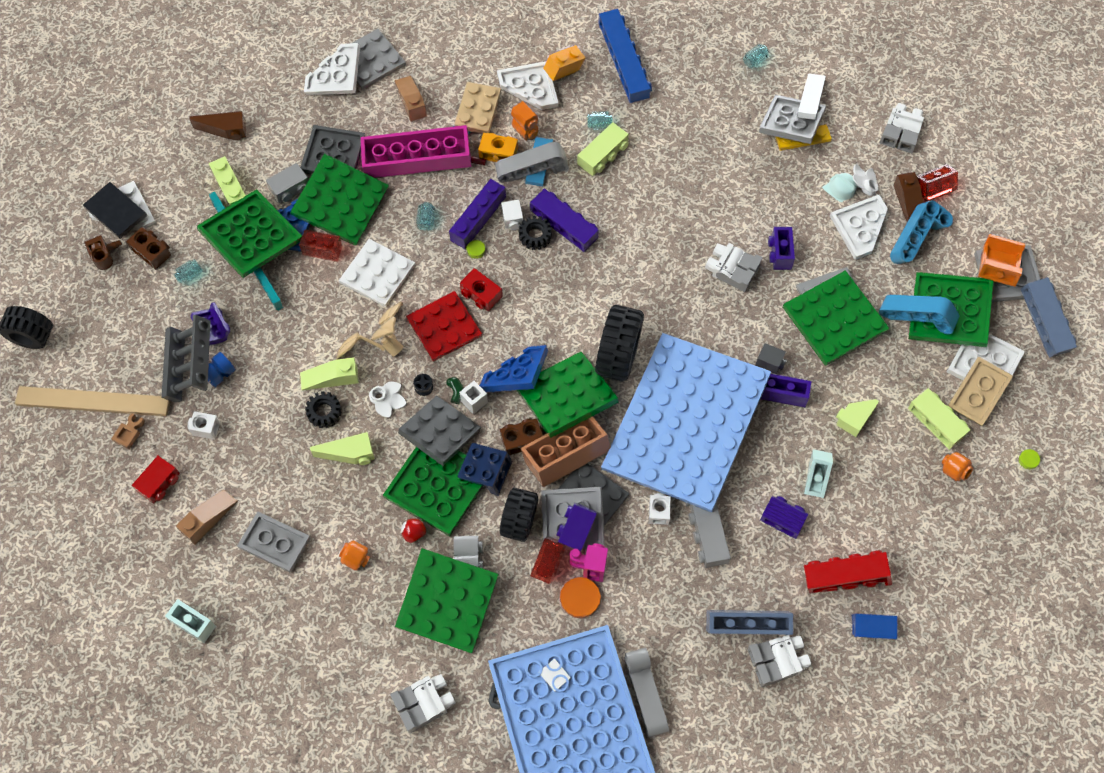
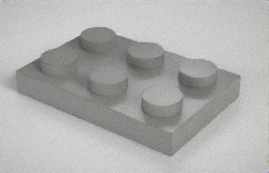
M257 511L237 547L291 573L311 537Z

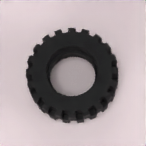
M617 304L611 306L596 359L595 372L599 376L619 381L628 380L644 321V313L641 310Z

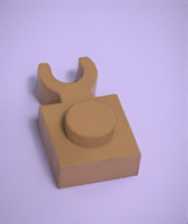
M131 413L128 417V424L121 423L112 436V441L130 450L140 435L137 428L142 427L145 420L140 417L137 422H134L136 415Z

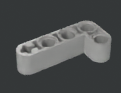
M550 142L501 159L495 163L498 181L501 183L514 181L549 168L555 174L557 172L569 171L566 152L558 142Z
M646 647L625 653V665L627 664L629 669V678L631 684L634 685V694L641 708V716L648 738L669 732L667 719L650 669L651 661Z

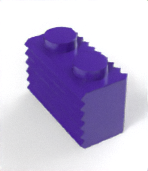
M772 496L760 521L796 539L808 514L805 513L804 508L788 504L787 500L783 497Z

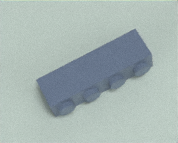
M1049 277L1027 283L1021 288V292L1049 358L1075 349L1077 347L1076 338L1070 331L1069 321L1063 314L1061 302L1056 297L1054 285L1050 282Z
M706 610V631L713 634L793 635V613L789 611Z

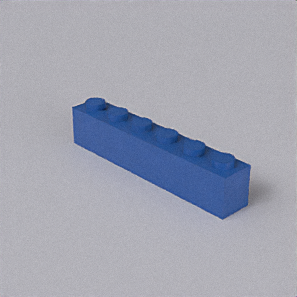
M618 9L599 13L598 24L629 102L633 103L650 98L652 86L650 81L647 82L646 70L641 67V58L635 52V43L630 39L629 28L625 27L624 16L620 14Z

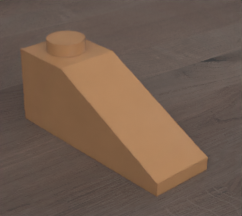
M407 76L394 80L410 122L427 117L424 101L412 77Z
M223 489L191 510L176 527L187 539L196 545L238 501Z

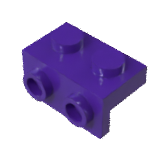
M215 302L211 303L209 309L191 313L192 321L193 315H198L211 321L210 345L227 340L230 326L225 322L222 311Z

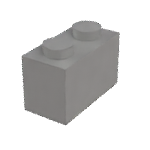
M295 163L267 179L266 183L280 204L288 202L294 195L302 193L309 180L299 165Z

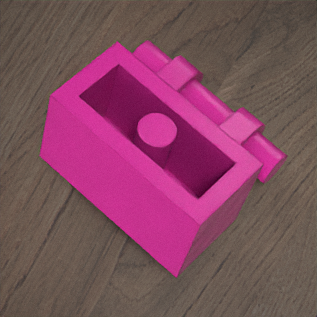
M601 544L588 545L586 555L582 554L578 549H573L570 552V565L573 568L583 569V578L603 582L608 548H604V545Z

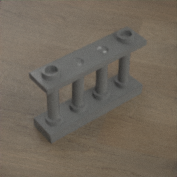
M193 315V326L189 329L181 331L171 326L166 328L161 398L172 402H181L182 390L191 386L207 391L210 320ZM192 336V344L185 347V338ZM191 353V361L184 364V356ZM190 370V379L183 381V373Z

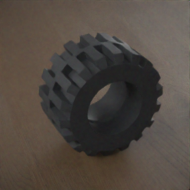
M22 306L7 307L0 322V334L5 339L16 345L31 349L44 348L53 328V323L46 316Z
M515 487L511 489L501 518L500 536L521 542L527 540L537 509V493Z

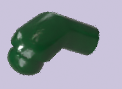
M448 378L446 384L454 391L450 402L459 405L461 401L459 392L464 387L459 378Z

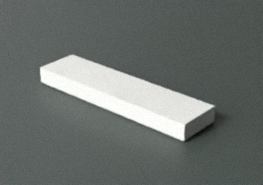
M808 74L798 111L799 118L816 119L826 76Z

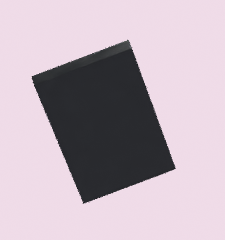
M111 182L83 204V207L119 239L147 217L144 210Z

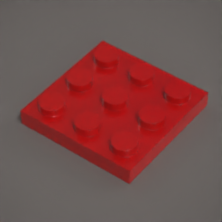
M455 291L406 316V319L433 362L482 336L481 331Z

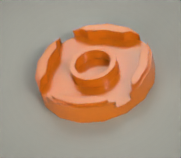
M577 577L570 579L564 584L560 593V602L562 608L572 617L585 618L597 610L600 605L601 595L599 588L593 581L588 578Z

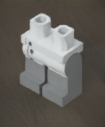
M898 103L896 108L892 110L880 144L895 148L899 135L902 133L897 149L912 154L924 119L922 117L923 111L916 108L913 109L912 113L906 112V105ZM885 138L890 139V140H894V141H893V142H887V141L885 140ZM902 143H903V144H906V145H909V146H911V147H910V148H905V147L902 145Z
M717 243L713 255L720 259L718 261L709 257L705 268L713 272V277L746 292L763 257L757 254L755 256L750 255L738 247H733L734 245L728 243L727 247Z
M786 635L760 644L749 645L747 650L753 666L756 667L755 672L761 688L799 675L802 670L811 666L808 655L800 657L796 655L795 650L804 648L801 636L790 637Z
M442 674L432 678L428 675L411 686L390 694L410 734L446 714V710L456 703L451 692L441 697L437 692L447 686Z

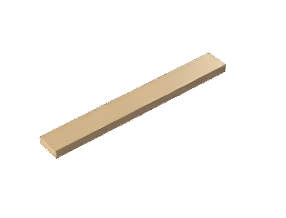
M19 386L15 405L167 416L170 401L161 398V396Z

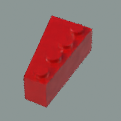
M881 550L872 551L869 555L863 556L861 554H852L849 558L845 559L833 557L828 559L827 562L815 560L808 562V565H804L809 593L837 591L839 586H842L843 590L855 589L859 587V584H863L867 588L876 587L879 582H885V586L892 585L887 553Z

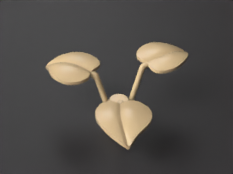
M400 301L381 316L378 322L381 327L372 335L371 340L359 335L358 332L346 339L339 348L336 360L348 352L359 340H364L380 348L382 351L386 350L392 357L396 356L404 347L393 334L395 333V315L400 306H403V303ZM384 337L381 340L382 345L373 341L378 338Z

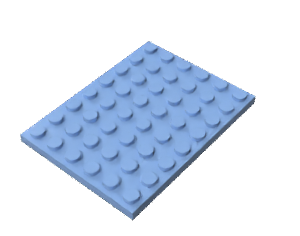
M662 333L611 444V448L601 466L602 470L713 512L770 378L771 371Z
M608 625L488 661L519 773H655ZM553 659L560 664L557 669H552L548 665ZM545 666L551 671H558L562 667L571 679L568 681V678L564 675L555 676L552 680V686L556 690L554 692L540 674ZM557 677H563L567 682L557 689L554 681Z

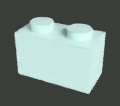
M179 599L176 600L165 615L171 623L202 643L206 642L216 628V625L210 619Z

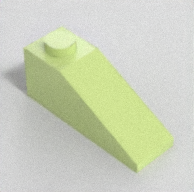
M354 357L333 360L300 372L301 390L359 383L357 364Z
M368 432L310 447L313 457L359 465H367L371 460L375 459Z

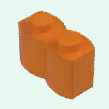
M524 101L514 106L511 111V116L513 117L512 127L526 141L534 139L538 135V116Z

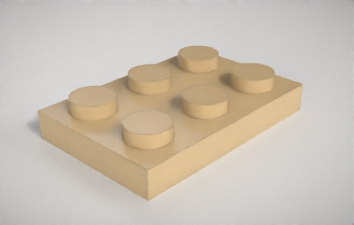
M467 82L454 126L467 125L468 131L481 134L489 133L500 98L501 88Z
M978 356L948 406L983 426L1013 375Z

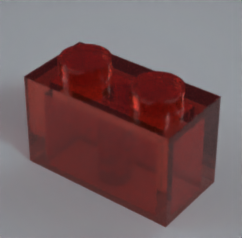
M948 164L917 176L922 198L926 202L933 201L936 198L958 190V171Z
M304 230L299 244L304 256L338 262L343 247L340 236Z
M549 536L544 538L530 576L548 584L553 582L567 545L559 543L558 540Z

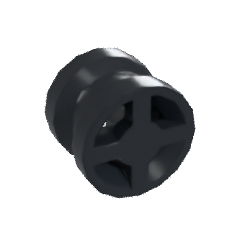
M422 373L414 378L413 384L418 395L427 396L431 394L433 382L429 375Z

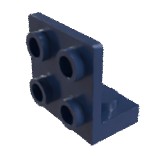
M472 443L458 473V478L486 486L491 494L499 496L513 461L506 451Z

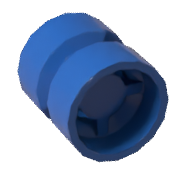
M218 352L211 358L212 362L209 363L208 382L211 381L210 384L213 387H217L223 382L224 376L229 377L236 371L232 363L221 352Z

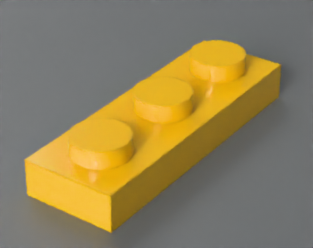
M827 124L818 127L811 144L775 136L780 151L831 142L832 139Z

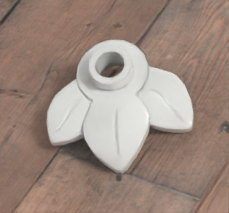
M855 164L853 168L854 175L852 176L855 184L868 196L875 195L876 191H878V184L873 169L870 168L864 172L858 164Z
M387 382L384 386H376L370 391V401L375 404L376 412L379 415L390 418L392 409H400L406 405L405 399L398 393L401 388L400 383ZM378 393L382 394L381 398H376L375 396Z

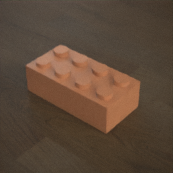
M592 416L552 438L546 434L523 446L521 451L526 465L540 484L545 487L607 453L611 446L607 433Z

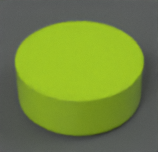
M479 240L469 242L467 245L468 255L474 259L481 258L485 254L484 243Z
M1027 449L1020 454L1019 463L1023 468L1031 470L1039 465L1040 456L1036 451Z

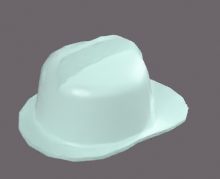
M841 173L835 174L830 178V182L822 188L836 200L843 202L854 196L857 185L852 175Z

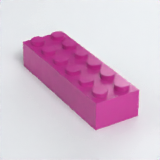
M467 125L360 137L362 169L365 174L373 178L472 167Z

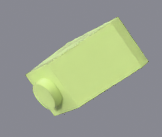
M874 399L849 403L846 409L841 408L837 414L838 422L836 425L857 437L879 401Z

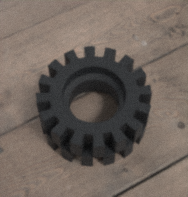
M533 216V219L527 217V222L525 220L522 221V224L519 226V239L523 246L526 245L527 249L532 247V250H535V248L541 250L542 246L545 248L550 243L552 228L551 224L547 223V219L544 218L542 221L541 216L536 219V216ZM532 229L542 231V235L537 238L530 237L528 233Z
M321 391V395L317 392L315 393V398L313 396L309 397L310 402H306L307 407H305V411L310 423H313L315 427L323 428L325 426L329 428L330 424L333 426L335 421H339L342 408L334 394L332 396L330 392L325 394L324 391ZM327 404L331 407L330 413L325 416H319L316 413L320 405Z

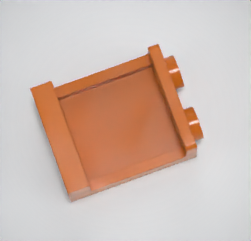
M989 234L983 246L978 277L1016 287L1022 275L1020 264L1025 244Z

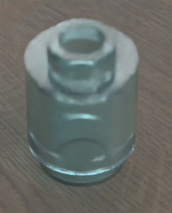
M757 44L745 53L743 57L744 64L749 68L758 66L768 58V48L765 45Z
M609 111L587 114V125L592 130L606 129L612 123V115H609Z
M424 202L418 205L416 224L420 230H431V227L434 225L436 208L431 203Z
M193 259L174 269L176 273L173 275L179 284L183 282L186 285L200 276L199 273L203 270L198 262Z

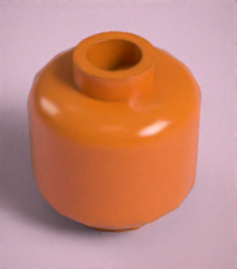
M954 452L951 455L947 454L942 460L943 473L955 481H965L973 471L971 460L959 452Z
M354 540L349 543L346 542L339 554L341 563L353 570H358L360 566L365 567L370 558L367 555L368 548Z

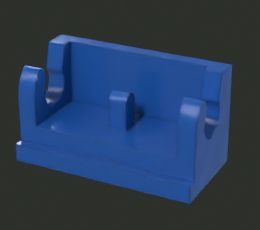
M852 614V635L854 637L897 639V616Z

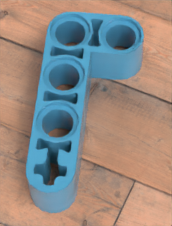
M935 201L918 204L891 251V261L895 264L912 261L930 228L939 230L952 225L953 217L951 213Z
M887 295L879 310V315L890 320L933 322L936 328L944 334L953 333L960 317L953 303L945 297Z

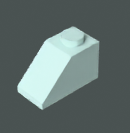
M812 450L804 494L824 498L833 464L832 453Z

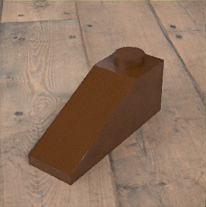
M242 111L189 116L194 129L226 139L240 140L241 138H246V120Z
M915 172L897 175L893 185L906 222L910 219L916 206L923 203L921 187Z

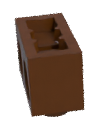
M143 227L126 241L129 248L155 270L171 256L168 244L163 240L160 242L151 230L147 231Z
M537 418L525 419L515 425L508 424L500 429L503 446L509 456L522 452L521 448L543 436ZM528 431L535 432V434L532 436H529L526 433ZM510 436L517 438L514 441L507 440Z

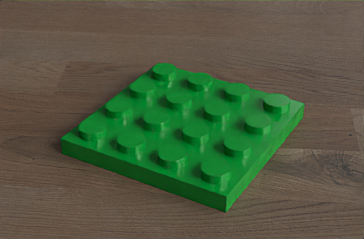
M324 153L293 206L291 215L356 246L386 194L389 185Z
M257 189L197 225V230L242 278H245L303 240L302 235Z
M846 270L784 303L782 307L825 366L889 330L887 324Z
M916 272L914 296L945 297L953 303L960 317L951 334L940 332L933 322L910 321L908 339L987 347L993 281L977 277Z
M582 351L541 371L534 389L517 390L550 438L619 403L618 397L604 379L595 372V368Z
M415 447L384 492L383 498L450 537L483 485L458 478V473L466 457L464 453L459 451L442 466Z
M421 548L395 627L473 653L499 574Z

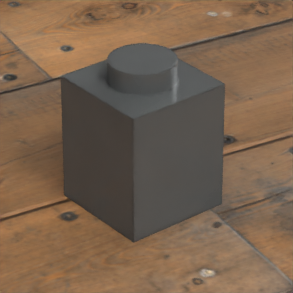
M764 343L755 366L777 374L779 369L783 370L787 361L784 359L786 351Z

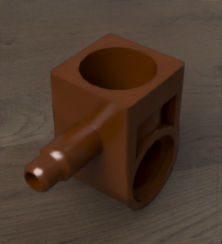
M100 235L85 241L84 244L97 269L107 270L113 264L110 251L121 246L122 242L118 240L106 244Z

